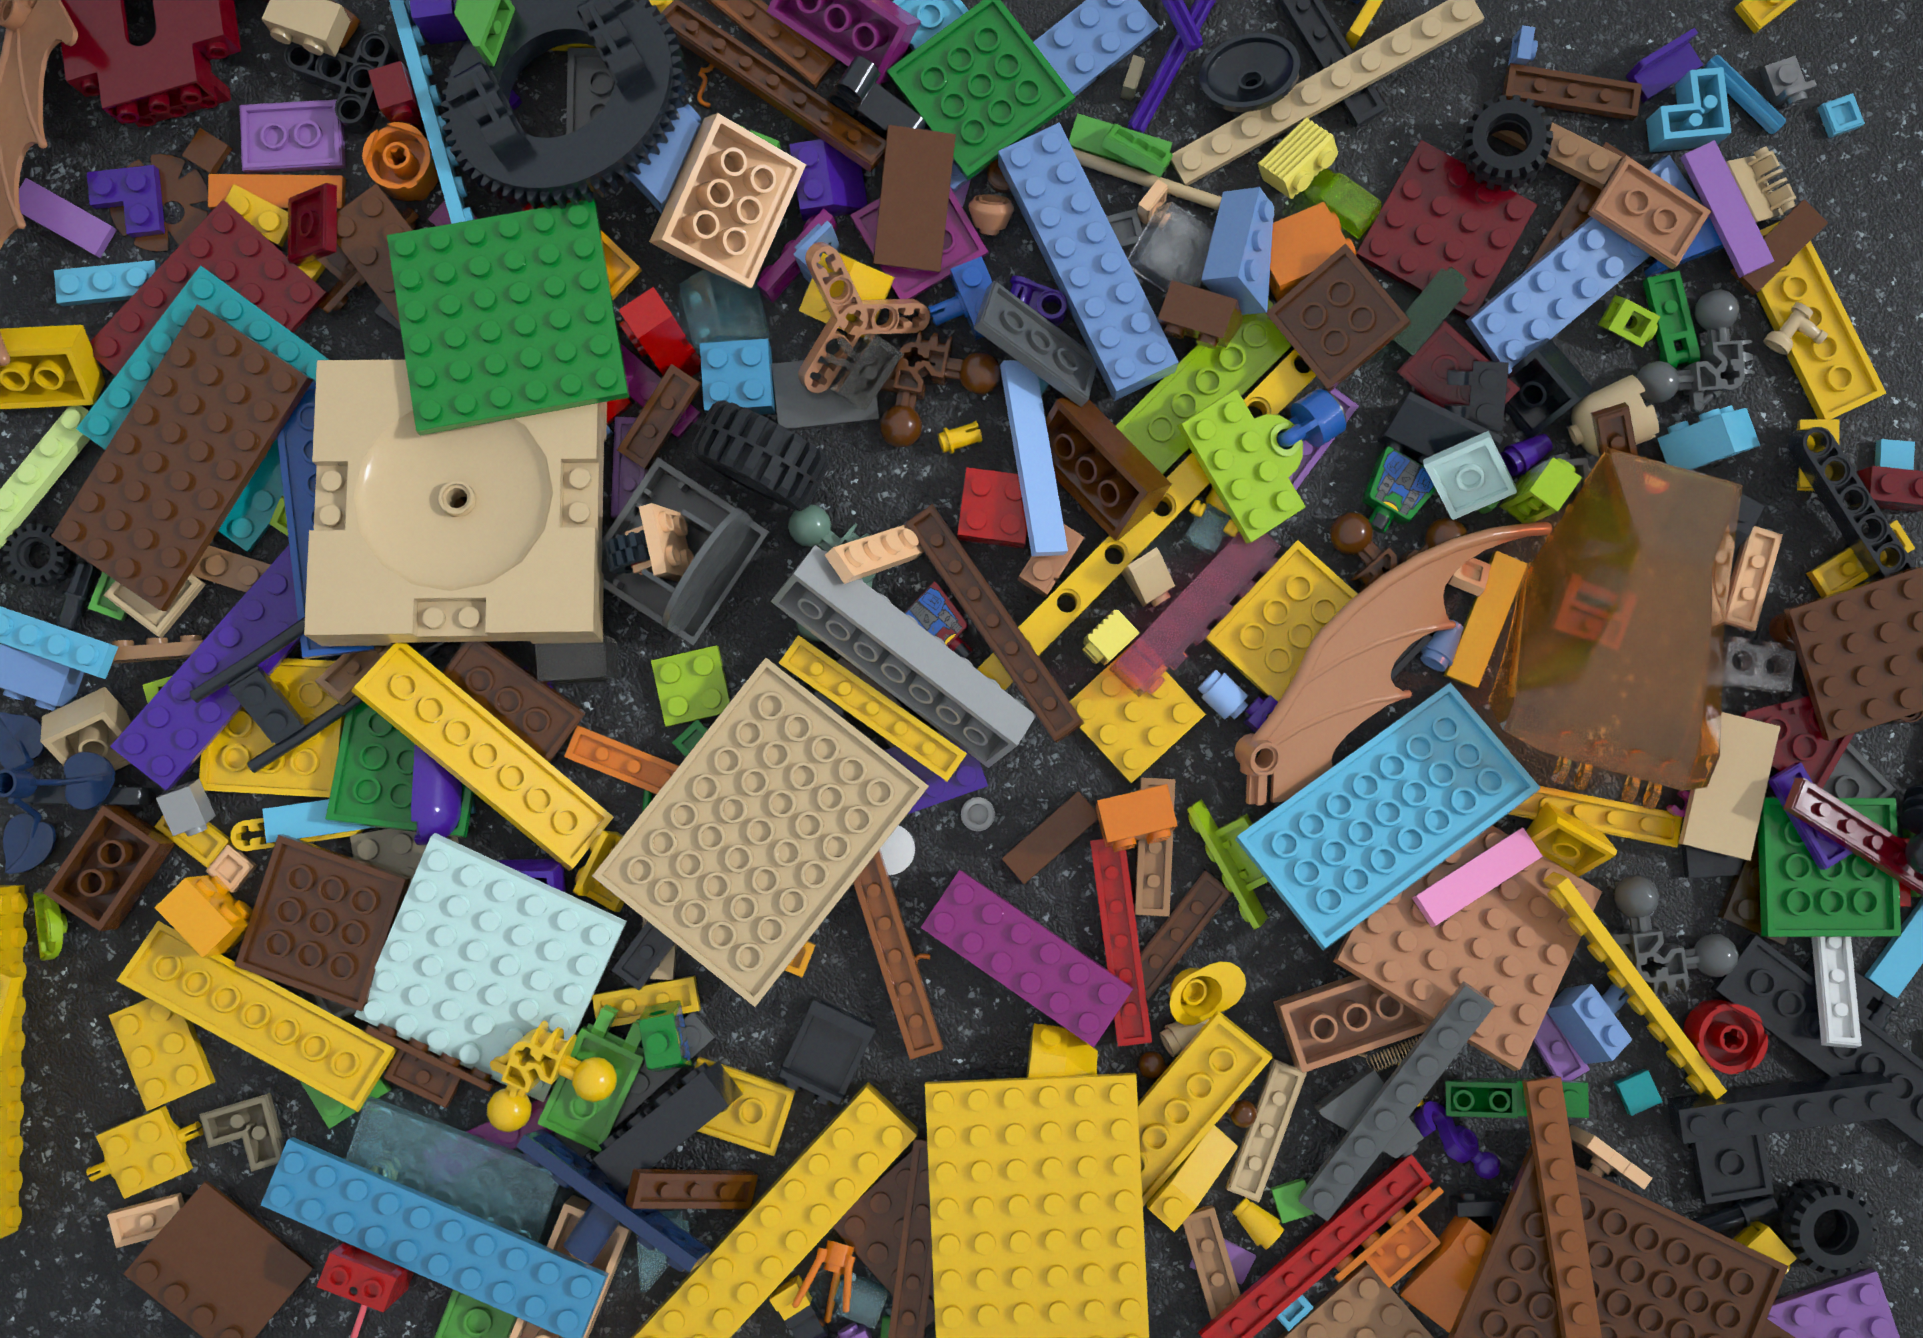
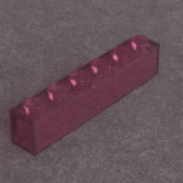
M1238 532L1109 670L1138 697L1146 691L1152 695L1165 681L1161 675L1170 666L1175 670L1188 657L1184 650L1192 642L1198 646L1211 632L1207 626L1214 619L1220 622L1233 609L1229 604L1230 601L1237 594L1243 598L1256 584L1252 578L1259 571L1265 574L1278 561L1274 555L1281 546L1267 533L1252 543L1246 544L1242 535Z

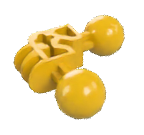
M544 1020L537 1029L527 1032L508 1050V1053L501 1057H495L490 1062V1068L502 1074L501 1081L508 1085L492 1095L487 1104V1117L491 1125L499 1131L509 1133L519 1130L526 1125L531 1116L532 1104L526 1093L533 1089L541 1080L552 1085L560 1076L572 1080V1086L576 1094L583 1100L589 1102L604 1100L612 1094L616 1087L617 1073L614 1066L605 1058L591 1057L579 1061L571 1057L577 1035L573 1034L567 1041L564 1039V1030L557 1027L553 1033L548 1032V1022Z

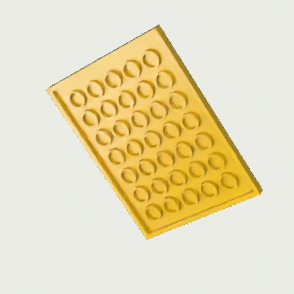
M1136 1073L925 1082L936 1338H1149Z

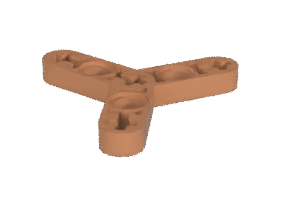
M825 242L814 243L808 248L805 257L806 265L831 317L802 363L798 372V378L800 383L809 391L822 393L832 384L861 335L917 333L919 330H924L929 324L930 312L925 305L915 299L861 300L843 260L835 248ZM822 252L829 255L825 258V262L833 272L828 273L823 266L818 264L821 260L819 255ZM842 280L845 285L843 293L838 297H831L829 292L830 286L833 282ZM887 308L889 310V319L883 325H877L875 323L877 312ZM914 310L919 312L918 317H913L912 322L905 317H899V312L903 315H912ZM848 313L854 314L857 317L854 322L848 321L845 318ZM838 327L848 333L846 337L836 331ZM832 339H839L841 342L839 351L834 355H827V343ZM822 357L827 362H829V366H826L824 363H821L819 361V358ZM812 372H819L821 378L819 380L812 379L810 374Z

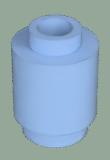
M1214 670L1197 688L1203 694L1201 698L1224 720L1228 716H1231L1233 719L1237 718L1248 706L1244 701L1248 695L1225 673L1221 675L1217 670Z

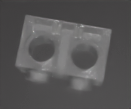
M1729 637L1728 642L1715 644L1711 684L1770 693L1792 692L1796 651L1784 650V644L1762 642V646L1750 645V639ZM1734 654H1737L1741 659L1739 670L1732 664ZM1768 659L1772 660L1775 666L1772 675L1766 669Z

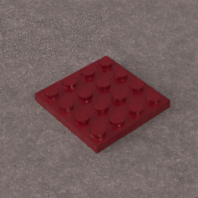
M1420 140L1358 248L1356 256L1362 262L1467 320L1479 310L1538 204L1511 189L1501 191L1500 185H1494L1493 190L1486 188L1488 182L1483 180L1480 184L1474 180L1475 173L1469 174L1466 170V164Z

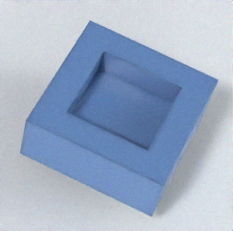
M1522 25L1512 38L1508 65L1510 63L1526 65L1529 61L1534 60L1538 47V41L1534 40L1535 27Z

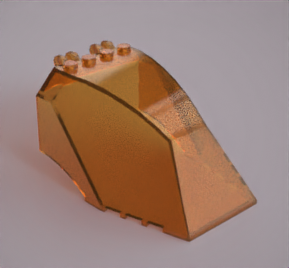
M1607 447L1585 479L1584 486L1572 504L1569 503L1565 509L1566 513L1553 532L1548 534L1545 544L1532 562L1530 561L1526 567L1515 597L1516 604L1508 640L1488 703L1504 732L1542 752L1559 756L1553 772L1554 783L1563 784L1570 771L1571 760L1581 762L1574 779L1576 789L1585 790L1591 779L1593 766L1628 776L1621 795L1622 802L1633 803L1640 789V780L1649 781L1643 797V807L1654 809L1660 799L1662 785L1681 791L1707 788L1720 757L1724 621L1743 485Z

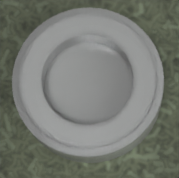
M981 797L969 799L961 809V819L964 825L973 831L986 830L991 826L995 818L992 804Z

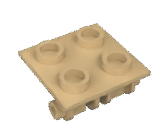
M1767 146L1754 152L1755 156L1726 162L1755 222L1784 215L1783 213L1796 207L1794 200L1797 198L1790 184L1772 191L1787 182L1786 177L1771 185L1768 183L1769 180L1783 173V170L1781 168L1765 176L1766 173L1780 166L1774 152L1769 151Z

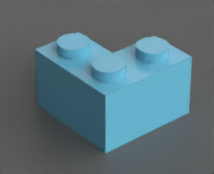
M1724 68L1690 70L1675 84L1677 105L1660 106L1646 120L1650 153L1699 148L1714 140L1718 145L1731 134Z
M1732 405L1699 415L1700 422L1689 426L1688 421L1672 425L1667 428L1669 434L1657 438L1671 476L1760 446L1747 408L1734 411Z

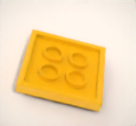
M1138 640L1132 643L1070 700V703L1085 723L1079 728L1129 783L1135 781L1206 715Z

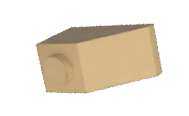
M1157 547L1127 565L1122 572L1123 577L1143 607L1150 602L1153 607H1156L1171 597L1168 591L1175 584Z

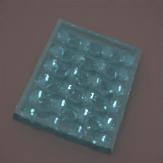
M372 1096L365 1101L345 1159L348 1162L355 1163L538 1243L540 1242L560 1186L551 1178V1171L542 1165L536 1167L522 1157L523 1154Z

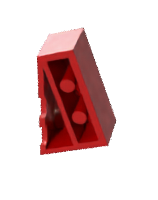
M654 287L619 309V312L625 319L619 323L642 357L647 353L649 354L663 376L671 364L691 377L701 371V359L691 343L686 339V335Z

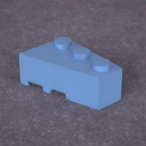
M1260 187L1223 192L1201 279L1211 292L1237 299L1242 315L1267 313L1274 206Z

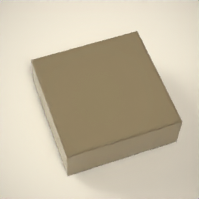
M1133 55L1120 98L1129 101L1134 99L1145 65V58Z

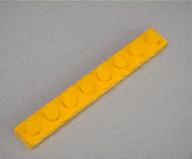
M1552 872L1543 880L1550 889L1547 893L1548 897L1558 908L1565 909L1570 916L1567 919L1569 925L1577 934L1586 937L1590 943L1587 946L1589 952L1599 962L1602 963L1604 961L1610 969L1607 973L1610 980L1619 989H1625L1630 996L1627 999L1628 1004L1637 1014L1645 1016L1649 1022L1646 1026L1647 1029L1659 1042L1663 1041L1669 1048L1666 1052L1667 1056L1680 1069L1684 1068L1689 1075L1686 1077V1081L1692 1089L1700 1095L1704 1092L1716 1100L1720 1098L1727 1090L1569 878Z

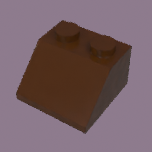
M1172 280L1158 316V321L1161 327L1165 329L1164 333L1171 337L1183 339L1184 335L1197 339L1196 342L1204 347L1215 349L1217 345L1225 348L1228 346L1240 328L1243 316L1237 299Z

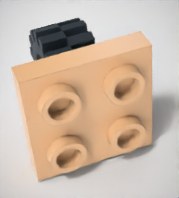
M653 503L640 506L639 510L643 526L626 531L625 535L611 538L608 542L604 543L610 572L613 574H631L633 572L643 575L641 572L643 569H646L649 572H653L654 576L679 582L694 558L692 551L688 549L685 535L688 534L686 520L680 512Z

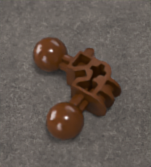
M919 330L916 342L905 344L900 349L898 361L892 365V369L884 377H880L876 381V386L879 390L895 392L897 396L895 406L889 408L883 414L880 421V433L883 439L892 446L907 447L919 438L922 431V421L919 414L915 411L917 399L924 400L926 390L923 381L924 377L928 375L933 384L945 386L946 378L958 379L969 392L976 395L987 394L999 384L1001 379V369L998 361L992 355L985 352L972 353L964 360L951 358L953 336H950L946 343L939 342L938 333H933L930 340H924L922 330ZM914 356H919L920 362L918 361L914 367H910L908 361H912Z
M1347 512L1338 516L1332 523L1330 538L1334 547L1340 552L1349 555L1357 554L1365 563L1350 578L1351 581L1360 578L1364 582L1360 588L1361 592L1380 576L1398 566L1397 555L1390 547L1380 550L1372 542L1373 528L1366 517L1360 513ZM1449 517L1439 518L1432 522L1425 534V545L1418 551L1416 549L1406 551L1398 559V565L1418 553L1453 538L1467 535L1468 533L1464 525L1458 520H1452Z

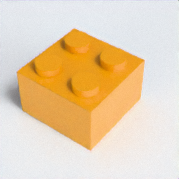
M211 875L184 878L154 907L202 958L230 952L244 938L253 912L245 902L237 901L228 892L230 889L218 876L212 877Z

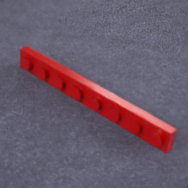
M1412 1154L1399 1158L1198 1333L1202 1338H1253L1433 1181Z

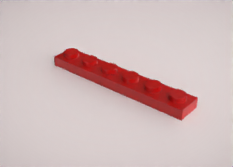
M1103 839L1091 840L1107 969L1133 987V990L1114 1017L1118 1047L1152 1043L1126 850L1114 852L1112 846L1105 848Z

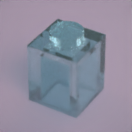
M852 1273L850 1310L847 1313L843 1312L844 1281L840 1280L833 1301L838 1302L836 1314L875 1329L888 1297V1290L880 1283Z

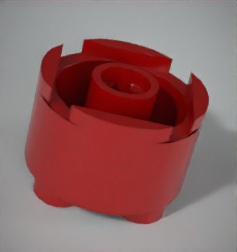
M1704 1000L1700 1002L1689 1013L1684 1024L1683 1033L1707 1065L1712 1069L1727 1074H1739V1072L1756 1067L1763 1060L1768 1048V1035L1765 1034L1762 1025L1763 1021L1760 1016L1746 1006L1735 1003L1731 1004L1732 1002L1724 1000Z

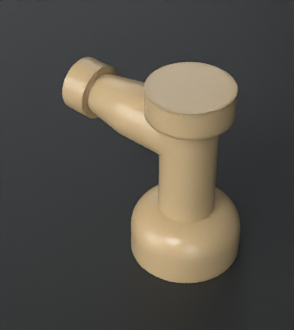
M1796 302L1791 308L1792 314L1781 329L1770 332L1763 340L1773 351L1787 355L1793 347L1791 337L1796 330L1812 338L1818 345L1828 336V333L1820 330L1809 320L1813 311L1802 303Z

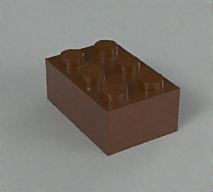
M102 805L43 894L98 931L118 929L176 843L121 805Z

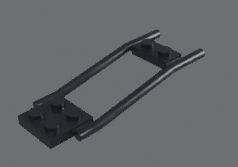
M305 617L189 692L191 698L196 703H199L228 684L232 694L270 741L275 743V745L247 762L249 769L253 773L258 772L309 740L364 702L354 695L344 706L337 703L305 725L303 723L304 720L263 668L258 666L304 634ZM420 642L423 645L415 651L427 659L452 642Z

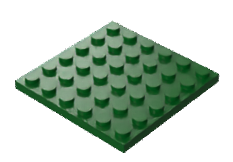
M594 199L590 203L587 200L580 201L579 205H573L572 202L567 203L565 209H561L559 205H554L551 209L543 207L387 235L416 432L420 436L629 398L597 207Z

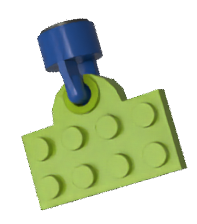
M1317 388L1293 403L1290 409L1292 418L1287 420L1280 415L1270 414L1253 418L1238 390L1235 389L1177 425L1246 544L1252 543L1306 507L1289 479L1298 469L1302 460L1303 441L1306 440L1314 447H1321L1346 429L1347 420L1345 412L1336 397L1329 391Z

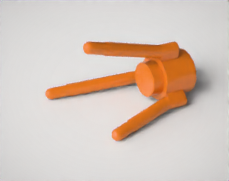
M830 1240L827 1242L826 1249L819 1247L816 1259L792 1303L793 1308H798L820 1266L825 1262L824 1270L833 1272L824 1321L826 1323L831 1321L841 1274H844L843 1312H849L852 1269L855 1257L852 1256L854 1247Z

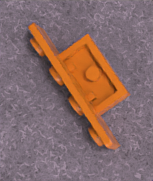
M1429 1186L1426 1187L1413 1199L1418 1204L1408 1214L1402 1208L1387 1221L1391 1228L1381 1236L1375 1231L1361 1244L1365 1249L1364 1252L1357 1258H1354L1350 1253L1338 1263L1335 1268L1339 1273L1334 1277L1338 1283L1363 1261H1366L1385 1285L1390 1288L1440 1245L1441 1242L1418 1216L1422 1210L1444 1192L1440 1186L1434 1191Z

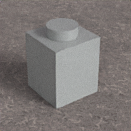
M199 778L171 788L156 798L173 836L183 832L187 836L200 833L207 829L206 824L216 816Z

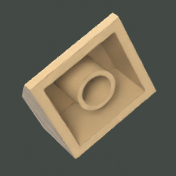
M103 687L42 716L40 742L63 766L66 760L74 754L92 752L109 760L116 771L130 764V762L110 746L129 726L131 721L122 705L106 687Z

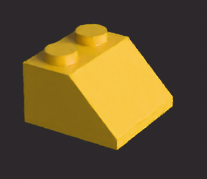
M822 253L818 264L823 266L828 273L833 272L825 262V258L829 255ZM839 253L861 300L886 299L895 277ZM812 277L799 311L827 324L831 314ZM837 280L830 286L829 292L831 297H838L843 293L845 285L842 280ZM879 310L875 316V323L878 319L881 310ZM848 313L845 318L848 321L854 322L857 317L854 314ZM871 334L861 335L860 337L869 340Z

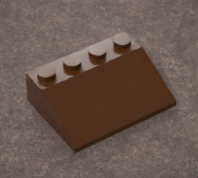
M206 1180L123 1274L203 1338H255L315 1266Z

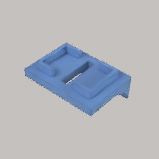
M828 221L822 226L817 224L795 246L796 252L793 255L804 278L808 282H811L812 275L806 265L805 257L810 246L817 242H825L838 252L842 250L833 226Z

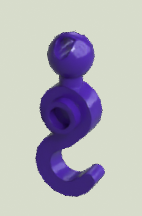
M1429 1101L1416 1110L1414 1120L1421 1135L1426 1137L1436 1130L1435 1122L1444 1145V1150L1451 1159L1459 1163H1466L1470 1160L1473 1162L1474 1171L1479 1177L1484 1179H1492L1499 1174V1158L1491 1152H1481L1474 1132L1464 1126H1455L1453 1118L1446 1116V1109L1442 1105Z

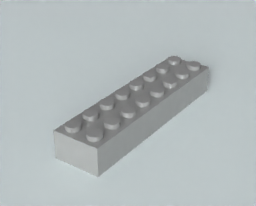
M816 545L771 600L774 605L988 768L1018 746L1036 717L1022 701L1009 695L1000 688V685L995 680L983 675L973 667L969 660L960 657L948 648L942 639L926 631L912 616L904 614L891 604L886 596L877 593L864 583L862 578L844 584L825 557L827 551L820 549Z

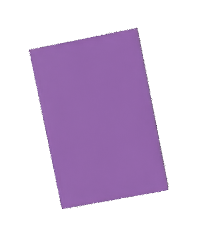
M337 99L239 105L242 171L245 174L346 168L344 124L335 113Z

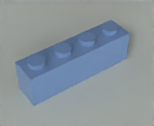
M0 643V688L4 689L3 695L23 701L27 696L36 699V706L51 711L56 710L58 706L63 707L75 700L84 672Z

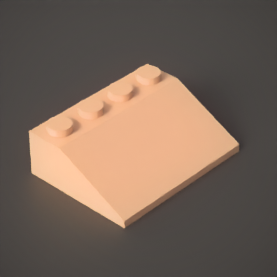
M719 113L705 117L649 242L684 261L750 289L753 287L806 164Z

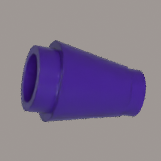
M1542 433L1506 446L1504 452L1500 455L1511 476L1524 475L1547 453L1552 451L1553 445L1549 437Z

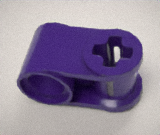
M1016 275L1011 277L1010 283L1012 287L1010 292L1017 298L1021 295V301L1055 326L1063 323L1066 318L1067 301L1062 292L1037 284L1025 277ZM1054 302L1061 309L1058 313L1051 315L1045 313L1042 308L1045 304Z

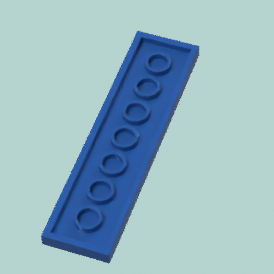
M316 382L311 383L277 437L298 621L305 617L309 530H314L317 466L312 462ZM304 634L300 636L302 658L304 659L376 651L375 646H320Z

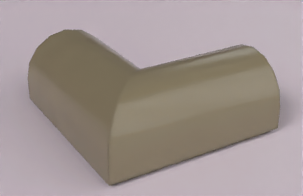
M271 1093L199 1114L208 1148L242 1138L251 1172L278 1164L285 1144Z

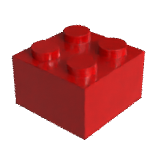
M966 467L957 540L1024 549L1027 525L1018 474Z

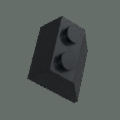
M1547 338L1511 368L1512 372L1508 374V378L1520 390L1505 404L1504 410L1525 435L1531 438L1582 400L1593 387L1555 343Z

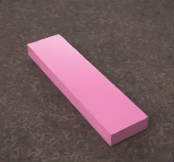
M1521 828L1415 895L1412 899L1432 928L1543 856L1525 829Z

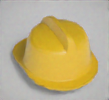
M1222 961L1209 964L1201 969L1188 968L1181 971L1174 978L1171 990L1168 992L1172 1016L1183 1025H1196L1212 1017L1217 1010L1223 1012L1229 1009L1244 994L1246 987L1244 973L1235 964Z

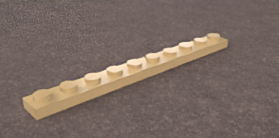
M1447 0L1296 84L1289 94L1277 103L1265 109L1246 112L1172 153L1173 157L1170 162L1182 184L1188 186L1297 126L1306 117L1309 119L1481 24L1484 16L1475 0Z

